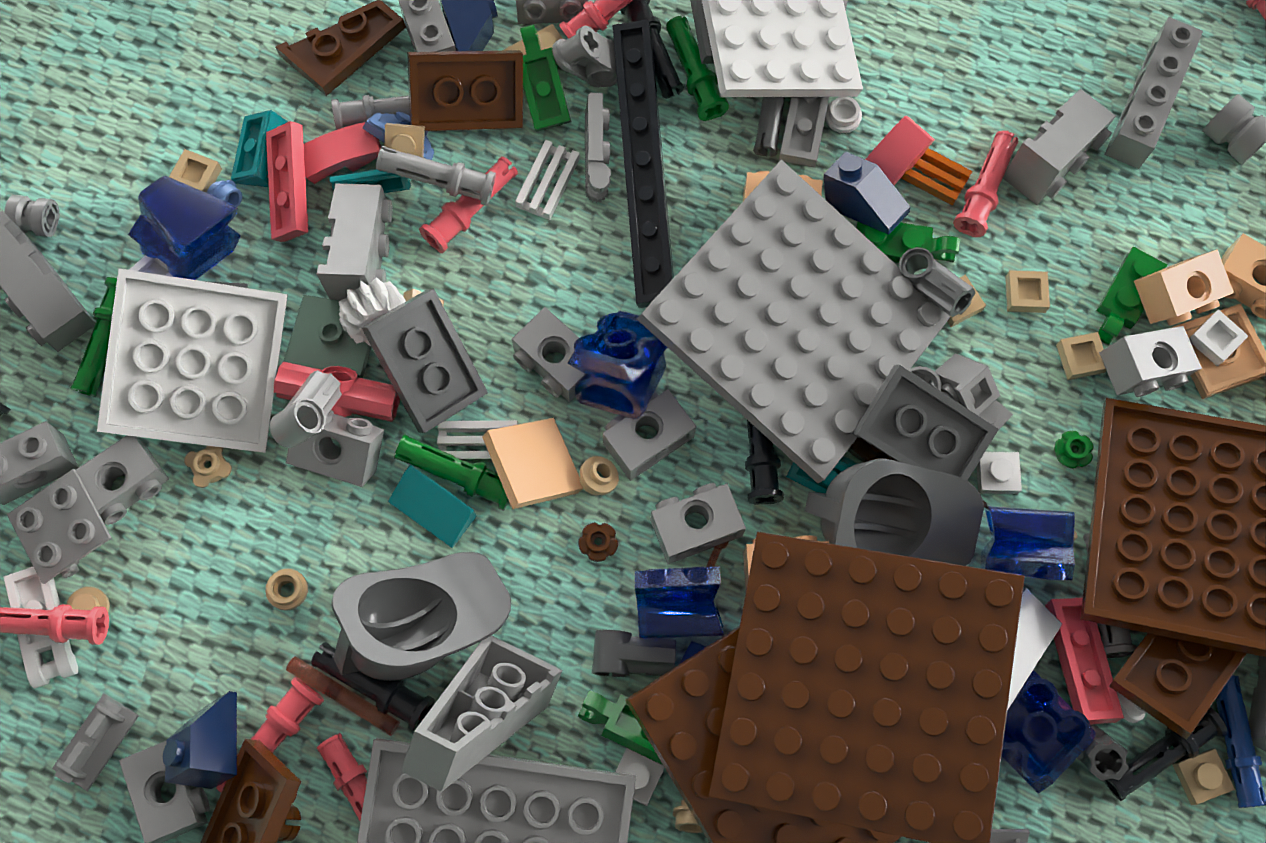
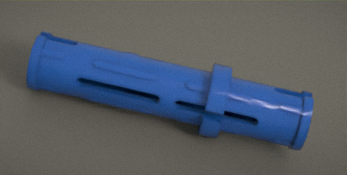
M1232 675L1216 698L1218 714L1224 721L1228 731L1227 735L1224 736L1228 760H1225L1226 768L1231 769L1239 808L1266 806V796L1259 766H1262L1261 756H1256L1239 676Z

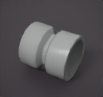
M1237 94L1215 115L1202 132L1216 144L1229 143V155L1243 165L1266 143V117L1263 115L1254 117L1255 107L1240 94Z

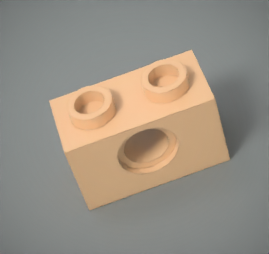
M1243 233L1226 250L1221 259L1234 292L1225 297L1238 300L1250 307L1256 316L1266 319V246Z
M1217 249L1134 280L1150 324L1167 320L1169 326L1184 322L1192 318L1190 311L1195 309L1196 313L1199 314L1220 306L1218 299L1234 293Z

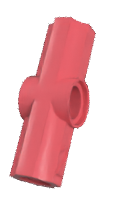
M282 362L278 367L274 380V393H276L278 398L291 400L308 376L318 370L326 374L331 373L341 383L339 387L342 395L331 409L334 414L343 417L358 414L393 422L396 417L400 398L391 384L358 378L356 371L342 366H330L321 370Z

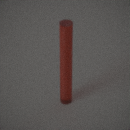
M294 656L288 663L286 671L389 736H392L399 726V720L389 714H382L375 705L298 657Z

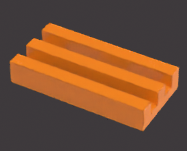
M928 148L913 167L922 171L923 174L953 187L954 190L952 191L912 169L907 170L901 179L953 206L973 171Z

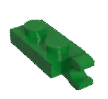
M535 25L520 28L526 54L523 55V87L535 131L571 123L552 47L541 50Z
M858 221L856 222V228L895 263H899L902 255L915 247L925 248L930 251L934 259L954 262L955 254L959 253L961 238L955 236L932 238L933 227L900 222L888 235Z
M1134 246L1127 253L1096 310L1106 316L1098 334L1100 340L1107 345L1111 343L1113 337L1116 338L1123 326L1131 330L1144 310L1134 280L1167 267L1166 263Z
M589 690L582 703L578 717L591 724H605L601 736L663 765L627 705L625 699L629 697L620 694L615 704L599 693Z

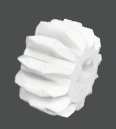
M377 277L368 285L361 281L359 288L356 290L347 289V298L339 301V321L343 329L354 339L356 344L364 341L371 346L361 327L406 301L396 286L390 281L383 283Z

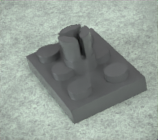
M434 288L423 291L361 327L418 433L428 432L488 393Z
M894 365L852 434L894 461L956 475L968 481L999 429L903 366Z

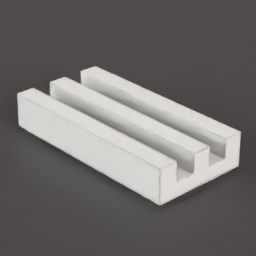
M545 140L515 201L516 207L551 220L579 162L580 153L574 150L571 153L567 152L566 147L559 145L557 148L552 145L551 141ZM549 155H552L553 158L531 203L527 202ZM561 160L567 161L545 208L539 207Z
M443 421L438 425V449L469 463L492 462L488 451H447V446H486L482 436H447V432H487L492 429L518 425V421Z

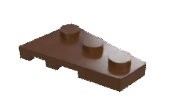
M375 0L341 16L338 23L322 31L314 28L305 33L307 38L291 45L286 41L275 46L279 56L327 96L406 28L403 18L381 0Z

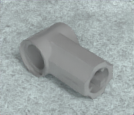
M318 370L311 373L284 410L272 417L270 432L278 444L287 448L296 447L324 429L326 416L342 395L339 387L341 383L331 373L326 374Z

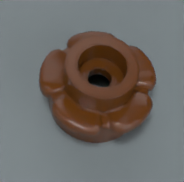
M594 522L586 525L582 530V537L578 539L581 553L586 554L594 562L606 560L608 556L614 555L618 549V540L615 539L616 531L607 523L598 525V523ZM595 539H602V544L596 545Z

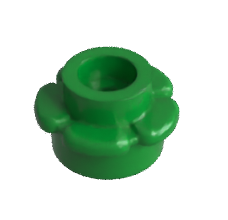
M1067 431L1062 434L1061 439L1055 442L1054 451L1056 457L1062 465L1068 468L1085 467L1093 459L1091 451L1094 449V446L1086 435L1081 436L1077 431ZM1072 446L1077 447V449H1078V452H1077V453H1074V452L1071 450V447H1072Z

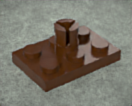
M520 50L407 52L410 125L425 126V131L523 128V53Z
M1147 633L1109 687L1187 740L1247 653Z
M244 739L237 756V775L226 781L200 843H276L277 840L282 842L294 840L301 826L285 825L286 820H301L300 811L292 803L296 799L302 781L260 740Z

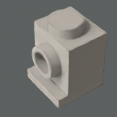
M955 353L934 371L940 378L941 392L976 415H979L1000 396L989 367Z

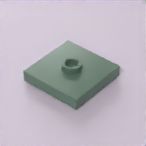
M303 295L283 362L321 370L330 366H342L356 371L358 378H363L372 347L364 341L356 344L354 339L343 329L339 321L340 300Z

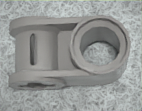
M582 26L576 31V35L567 40L559 39L553 44L554 59L562 70L570 72L593 87H611L617 83L614 41L603 37L589 26Z

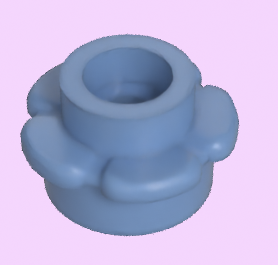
M232 180L215 182L206 193L207 207L215 214L231 215L241 204L242 193L236 188V184Z

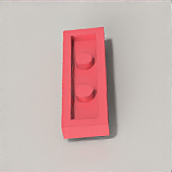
M292 121L266 132L271 240L286 242L308 233L303 127L301 124Z
M1083 598L1051 599L1045 604V607L1062 623L1054 637L1077 725L1116 723L1124 718L1117 692L1109 687L1113 677L1098 625L1095 622L1080 619Z

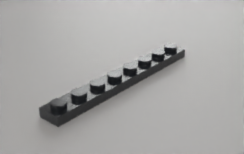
M649 19L613 25L635 296L638 308L648 307L674 278L652 33Z

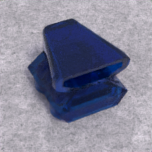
M162 176L140 192L138 201L141 215L128 233L132 239L139 243L140 251L144 255L158 258L165 263L168 272L173 277L197 280L231 254L241 237L238 232L228 226L237 215V207L168 176Z
M623 311L605 315L597 322L598 331L594 334L584 335L575 341L574 353L567 364L587 374L575 386V396L579 403L631 419H638L645 412L666 370L664 351L668 347L637 320L640 315Z
M984 504L991 539L981 552V569L1039 579L1073 581L1075 568L1073 548L1075 512Z
M721 566L635 571L639 638L724 636L725 629L715 602V597L722 584Z
M1033 670L1007 710L1001 757L1037 793H1040L1052 785L1092 743L1096 732L1091 728L1090 722L1085 715L1073 710L1058 695L1053 683L1041 678Z

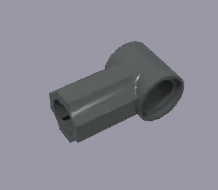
M915 247L902 255L899 261L901 274L911 281L913 287L949 316L953 318L958 314L962 315L971 305L972 298L975 295L974 288L935 261L929 250ZM926 269L923 273L914 275L916 271Z
M596 630L592 674L609 676L612 673V677H628L629 674L663 676L675 668L676 640L632 636V633L619 630Z
M1095 724L1085 725L1075 737L1078 742L1073 740L1069 745L1068 752L1081 761L1101 781L1107 779L1120 780L1129 769L1125 759L1128 750Z

